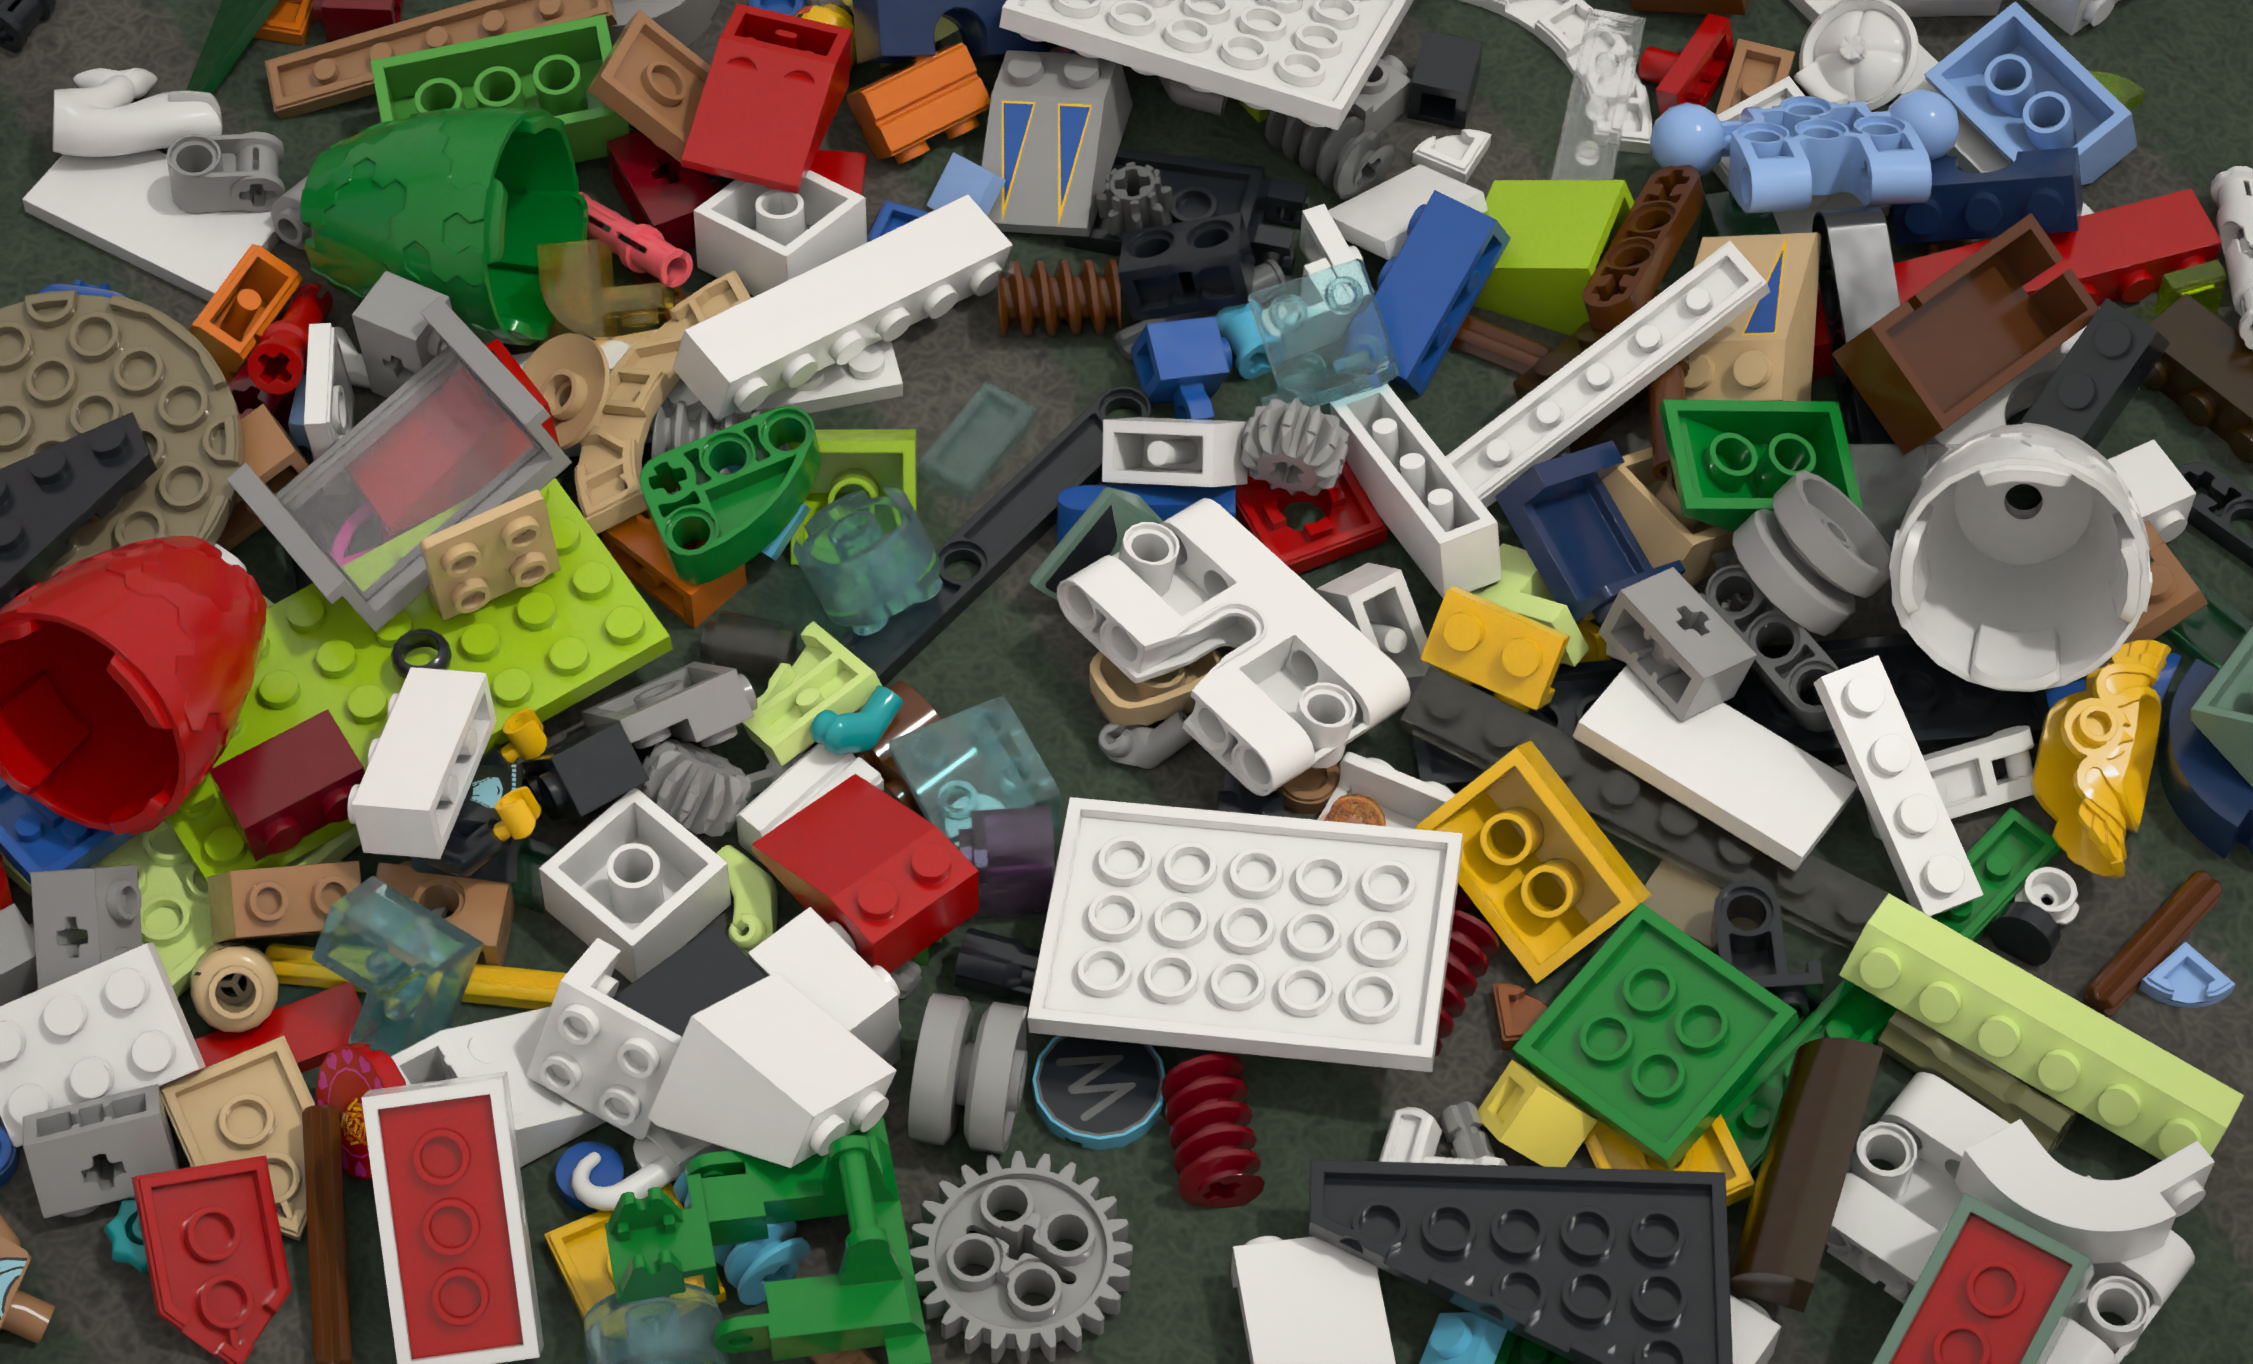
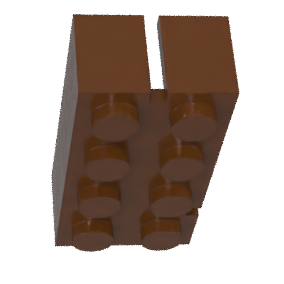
M2032 213L1832 353L1903 455L1908 454L1944 431L2089 324L2098 311V306L2071 269L2030 296L2023 289V285L2063 259Z

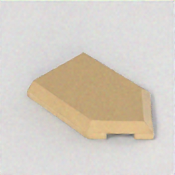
M285 1036L159 1087L164 1107L191 1167L266 1155L281 1235L300 1241L307 1226L302 1112L305 1108L315 1105Z

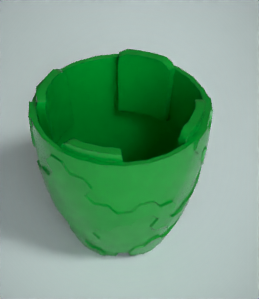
M448 108L411 114L406 119L382 122L359 130V134L338 141L330 146L329 150L319 154L309 171L305 187L302 189L300 220L304 225L312 228L313 239H306L304 245L311 265L310 269L332 287L360 303L385 271L449 296L452 311L483 344L499 339L502 344L529 346L539 340L546 339L548 337V330L554 324L564 303L571 275L577 273L584 264L587 244L588 204L585 197L579 194V182L568 138L563 131L565 122L560 118L554 117L547 110L539 108Z

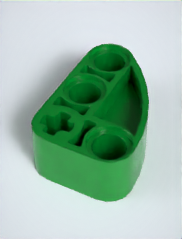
M791 406L775 408L659 454L645 464L639 478L649 518L673 572L679 579L689 584L700 585L709 583L734 571L759 554L776 539L794 518L808 496L822 462L814 423L807 412L798 407ZM785 443H802L794 450H779V447ZM727 466H743L736 473L720 474V471ZM693 540L707 541L705 545L698 549H682L685 544Z

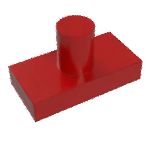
M1708 13L1681 53L1652 46L1645 49L1639 63V77L1643 81L1659 84L1656 88V96L1660 116L1669 107L1686 102L1703 107L1707 105L1728 74L1735 51L1730 18Z

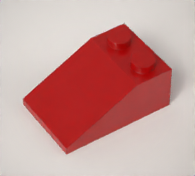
M857 774L852 775L751 844L752 852L805 910L811 907L827 924L834 921L841 925L853 940L856 953L871 968L879 965L889 974L979 912V871L936 825Z

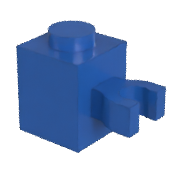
M1216 316L1146 324L1131 347V353L1140 389L1148 397L1150 404L1173 401L1175 419L1213 420L1215 416L1208 396H1212L1217 392L1232 368L1231 347L1228 340L1220 335Z

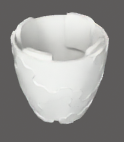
M2034 423L2004 425L1973 435L1953 449H1950L1922 477L1920 481L1922 484L1907 509L1901 527L1895 532L1889 570L1892 604L1902 628L1908 631L1916 644L1937 665L1968 682L1996 690L2034 692L2065 686L2093 673L2116 654L2136 627L2142 613L2147 612L2153 583L2152 572H2150V546L2143 518L2131 491L2114 467L2099 452L2074 435L2047 425ZM2019 484H2028L2035 487L2041 493L2042 500L2036 507L2030 510H2018L2007 502L2005 496L2012 487Z

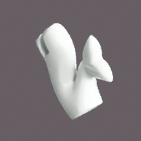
M103 68L87 70L73 78V82L79 88L54 90L53 152L83 157L119 156L169 148L175 140L185 135H222L223 125L220 106L211 93L199 91L165 92L132 103L134 99H140L146 95L156 84L158 79L153 73L141 68L121 71Z

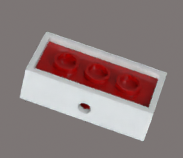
M507 1071L368 1090L361 1099L397 1364H496L539 1358L544 1342Z

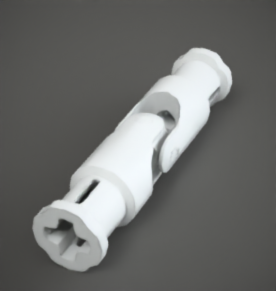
M2234 166L2216 175L2211 182L2210 194L2219 209L2216 223L2219 237L2222 241L2221 245L2225 256L2235 310L2241 316L2238 327L2239 334L2245 341V345L2253 350V169L2247 166ZM2244 182L2247 183L2249 195L2246 194Z

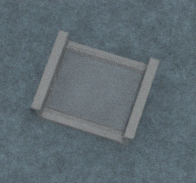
M440 297L436 298L420 314L448 347L277 494L271 491L246 462L227 478L228 482L330 603L334 604L343 596L375 632L431 585L420 547L422 539L531 491H540L572 463L541 425L550 417V414Z

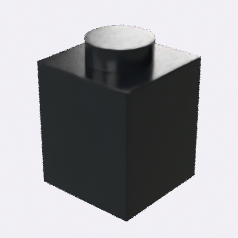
M1425 31L1411 80L1407 118L1465 129L1479 79L1483 48L1482 41L1467 39L1457 35Z

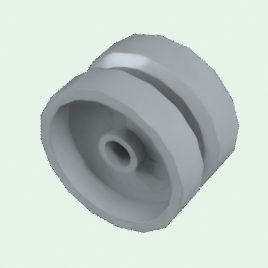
M1801 471L1796 473L1773 495L1774 511L1761 509L1752 514L1733 532L1732 544L1739 561L1753 582L1774 605L1791 620L1810 632L1826 636L1834 632L1855 612L1856 600L1854 595L1863 598L1870 597L1890 580L1889 564L1891 550L1875 525L1846 495L1822 477L1807 471Z
M933 993L930 996L919 1035L911 1084L908 1114V1136L910 1141L944 1146L956 1131L963 1105L965 1106L964 1136L970 1150L1000 1155L1005 1154L1010 1142L1015 1114L1018 1113L1025 1084L1028 1056L1026 1051L1028 1034L1027 1007L993 1002L983 1013L976 1041L972 1042L973 1011L966 997Z

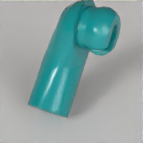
M878 685L858 713L837 715L832 710H824L818 713L811 724L810 732L812 739L816 743L824 745L827 752L836 755L869 751L879 742L904 702L890 689Z

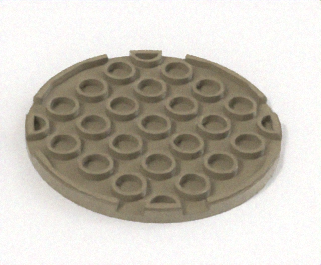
M76 290L50 291L25 296V301L0 309V469L131 412L134 413L143 431L157 470L137 489L126 493L120 499L118 506L103 520L94 515L65 541L70 550L34 583L22 588L15 597L36 583H43L49 580L61 569L97 555L100 552L127 544L168 536H194L205 539L214 546L220 538L232 514L238 492L228 482L227 478L240 468L244 462L242 423L229 384L214 358L193 334L165 313L123 296L113 295L109 298L79 295Z

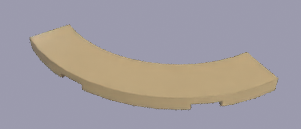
M735 270L705 285L669 311L672 318L649 338L641 335L611 370L610 386L605 406L593 428L579 441L582 447L577 468H575L578 501L586 521L596 534L647 510L639 482L644 445L659 407L681 380L679 375L673 370V365L684 330L751 299Z

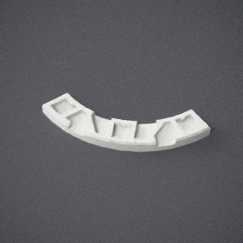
M1458 0L1488 9L1518 23L1536 35L1558 55L1575 77L1584 95L1590 114L1592 148L1650 154L1652 116L1645 85L1641 84L1632 65V56L1617 33L1584 0Z

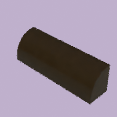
M1820 1038L1809 1041L1797 1049L1730 1264L1729 1278L1731 1290L1804 1313L1815 1283L1882 1056L1883 1047L1853 1039Z

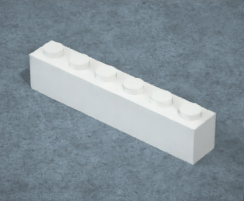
M969 195L963 196L684 330L673 370L717 421L738 410L749 412L758 407L769 395L787 386L790 388L800 387L810 380L817 371L834 363L838 365L846 364L858 356L864 348L882 339L886 342L895 340L912 324L929 316L932 319L939 318L946 314L957 302L973 294L983 296L989 293L998 285V273L1000 277H1004L1003 268L1013 244Z

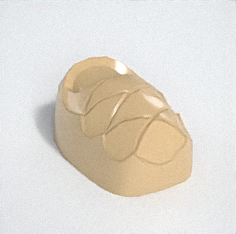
M1214 649L1190 665L1135 684L1099 651L1090 663V693L1093 695L1101 714L1110 723H1119L1122 726H1149L1157 721L1168 719L1177 711H1182L1186 715L1193 712L1196 701L1191 697L1192 690L1221 661L1222 656L1217 649Z

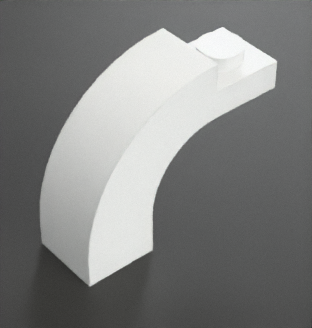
M2019 1119L1965 1149L1954 1183L1963 1195L1966 1193L2088 1256L2094 1264L2114 1263L2149 1254L2164 1246L2175 1218L2193 1209L2206 1195V1191L2203 1188L2215 1161L2203 1146L2196 1141L2135 1176L2120 1180L2092 1179L2076 1174L2055 1161L2023 1121Z

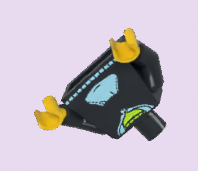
M523 708L512 714L505 721L502 730L510 743L504 747L496 744L481 758L441 859L411 857V868L420 873L517 883L521 839L526 838L532 833L536 825V819L541 814V807L531 790L523 786V764H517L516 761L520 757L523 760L535 759L545 751L547 746V737L543 732L544 726L531 708Z

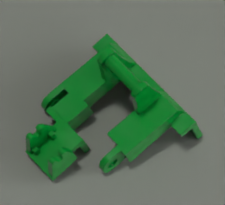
M881 1118L866 1132L858 1129L847 1136L834 1140L828 1147V1154L820 1156L816 1153L792 1168L735 1150L699 1155L691 1159L685 1167L691 1208L681 1210L661 1188L653 1187L647 1190L648 1196L642 1199L635 1198L633 1192L623 1193L609 1222L605 1223L617 1304L684 1293L686 1292L684 1278L703 1275L706 1297L720 1295L713 1246L769 1239L767 1224L847 1214L851 1233L845 1239L846 1248L839 1273L764 1282L768 1313L734 1317L719 1323L713 1330L715 1347L723 1353L732 1354L771 1349L773 1361L885 1346L888 1364H932L884 1118Z

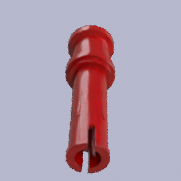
M306 283L299 287L282 320L273 322L264 330L259 339V344L254 347L247 363L250 379L259 389L270 394L280 395L288 393L298 386L304 375V369L307 368L309 324L322 323L333 307V299L328 290L322 295L321 299L317 296L322 285Z

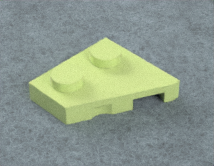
M814 621L806 626L800 635L806 647L794 665L791 667L790 664L781 663L769 679L767 690L757 698L758 708L752 711L754 717L742 722L750 739L781 766L808 750L815 742L812 739L810 729L818 713L824 710H832L837 715L857 713L862 709L876 686H882L876 673Z

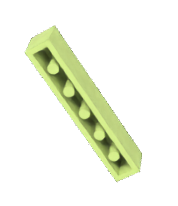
M1891 894L1886 896L1867 922L1839 974L1841 977L2160 1160L2168 1158L2196 1141L2211 1156L2244 1097L2243 1094Z

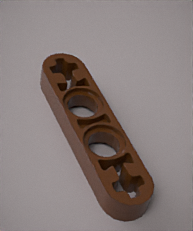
M1668 166L1655 172L1647 180L1583 291L1582 297L1592 327L1606 332L1613 330L1651 300L1705 204L1706 197L1700 175L1693 166Z

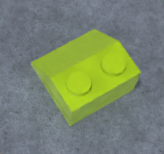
M916 429L815 430L822 462L812 488L803 502L811 510L791 538V565L916 564ZM789 442V450L796 449L802 443Z

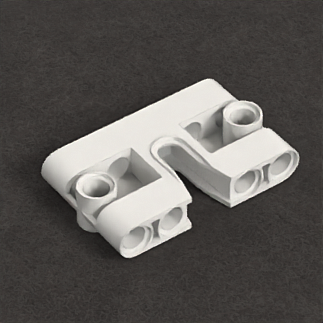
M1203 498L1160 524L1141 522L1132 525L1125 532L1119 552L1112 556L1107 555L1061 581L1057 587L1058 603L1067 620L1135 684L1190 665L1216 648L1222 646L1236 648L1225 655L1194 687L1191 692V697L1196 701L1194 710L1184 721L1182 728L1247 789L1256 795L1265 796L1272 793L1311 767L1318 769L1336 765L1342 759L1348 743L1406 707L1410 701L1411 691L1409 683L1402 670L1241 523L1212 499Z
M1926 1072L1916 1073L1880 1120L1862 1131L1856 1142L1826 1242L1829 1245L1827 1252L1875 1284L1879 1280L1886 1284L1884 1291L1905 1304L1963 1196L1954 1180L1965 1149L2005 1128L2010 1123L1943 1079ZM1883 1159L1890 1162L1896 1169L1891 1171L1880 1170L1874 1167L1869 1160ZM2170 1230L2164 1246L2149 1254L2114 1263H2093L2095 1273L2046 1364H2119L2125 1356L2135 1349L2142 1332L2194 1264L2195 1255L2191 1247L2183 1238ZM2113 1312L2121 1316L2127 1325H2112L2106 1322L2099 1313Z

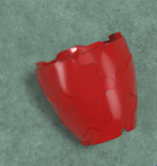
M168 536L134 542L80 560L61 569L49 580L43 583H36L0 609V777L14 791L30 795L59 816L88 828L110 831L117 835L130 833L132 836L152 831L168 815L174 816L205 780L214 764L224 752L239 724V716L248 692L251 691L264 642L267 608L264 596L253 575H249L239 565L234 564L230 566L221 558V550L209 544L205 539L194 536Z

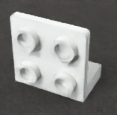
M597 938L560 981L526 1077L631 1136L643 1140L653 1126V1122L647 1117L682 1037L612 998L616 994L619 981L611 976L621 950Z

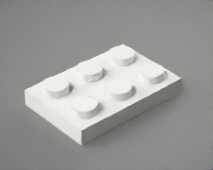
M154 942L146 943L0 1006V1116L11 1142L16 1148L23 1146V1116L158 1084L160 1087L206 1067Z

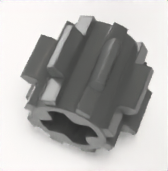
M1135 162L1126 163V167L1119 170L1114 168L1109 175L1104 177L1106 193L1097 195L1100 218L1109 220L1110 233L1113 236L1117 235V237L1123 240V233L1125 231L1166 225L1165 212L1174 209L1171 187L1162 186L1161 175L1158 169L1154 170L1148 164L1142 167L1136 166Z

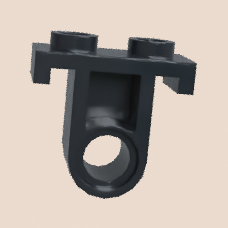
M1742 880L1731 883L1723 888L1714 904L1710 932L1712 952L1794 1008L1799 1018L1809 1012H1813L1819 1006L1824 984L1821 960H1807L1805 973L1788 972L1781 910L1777 897L1768 887L1756 881ZM1745 917L1755 921L1759 927L1753 930H1741L1735 927L1730 920Z

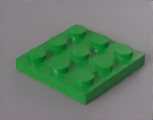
M1640 903L1516 1043L1512 1050L1517 1061L1667 1170L1671 1171L1800 1021L1794 1008L1653 910Z

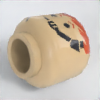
M226 941L210 947L197 959L190 975V995L197 1014L209 1026L223 1032H244L259 1026L271 1015L278 1000L279 982L271 960L259 948L246 942ZM234 973L230 979H222L224 976ZM242 974L246 978L243 989L238 984ZM222 987H232L235 993L226 992Z

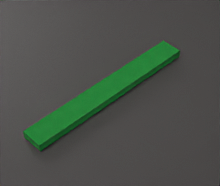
M2011 807L1966 853L1984 895L1974 901L1931 918L1976 943L1991 927L2002 907L2010 902H2015V896L2024 887L2030 873L2036 869L2048 867L2060 855L2062 849L2049 833ZM1844 979L1760 1067L1721 1113L1751 1176L1760 1169L1797 1049L1809 1041L1820 1038H1846L1877 1046L1878 1039L1897 1008Z

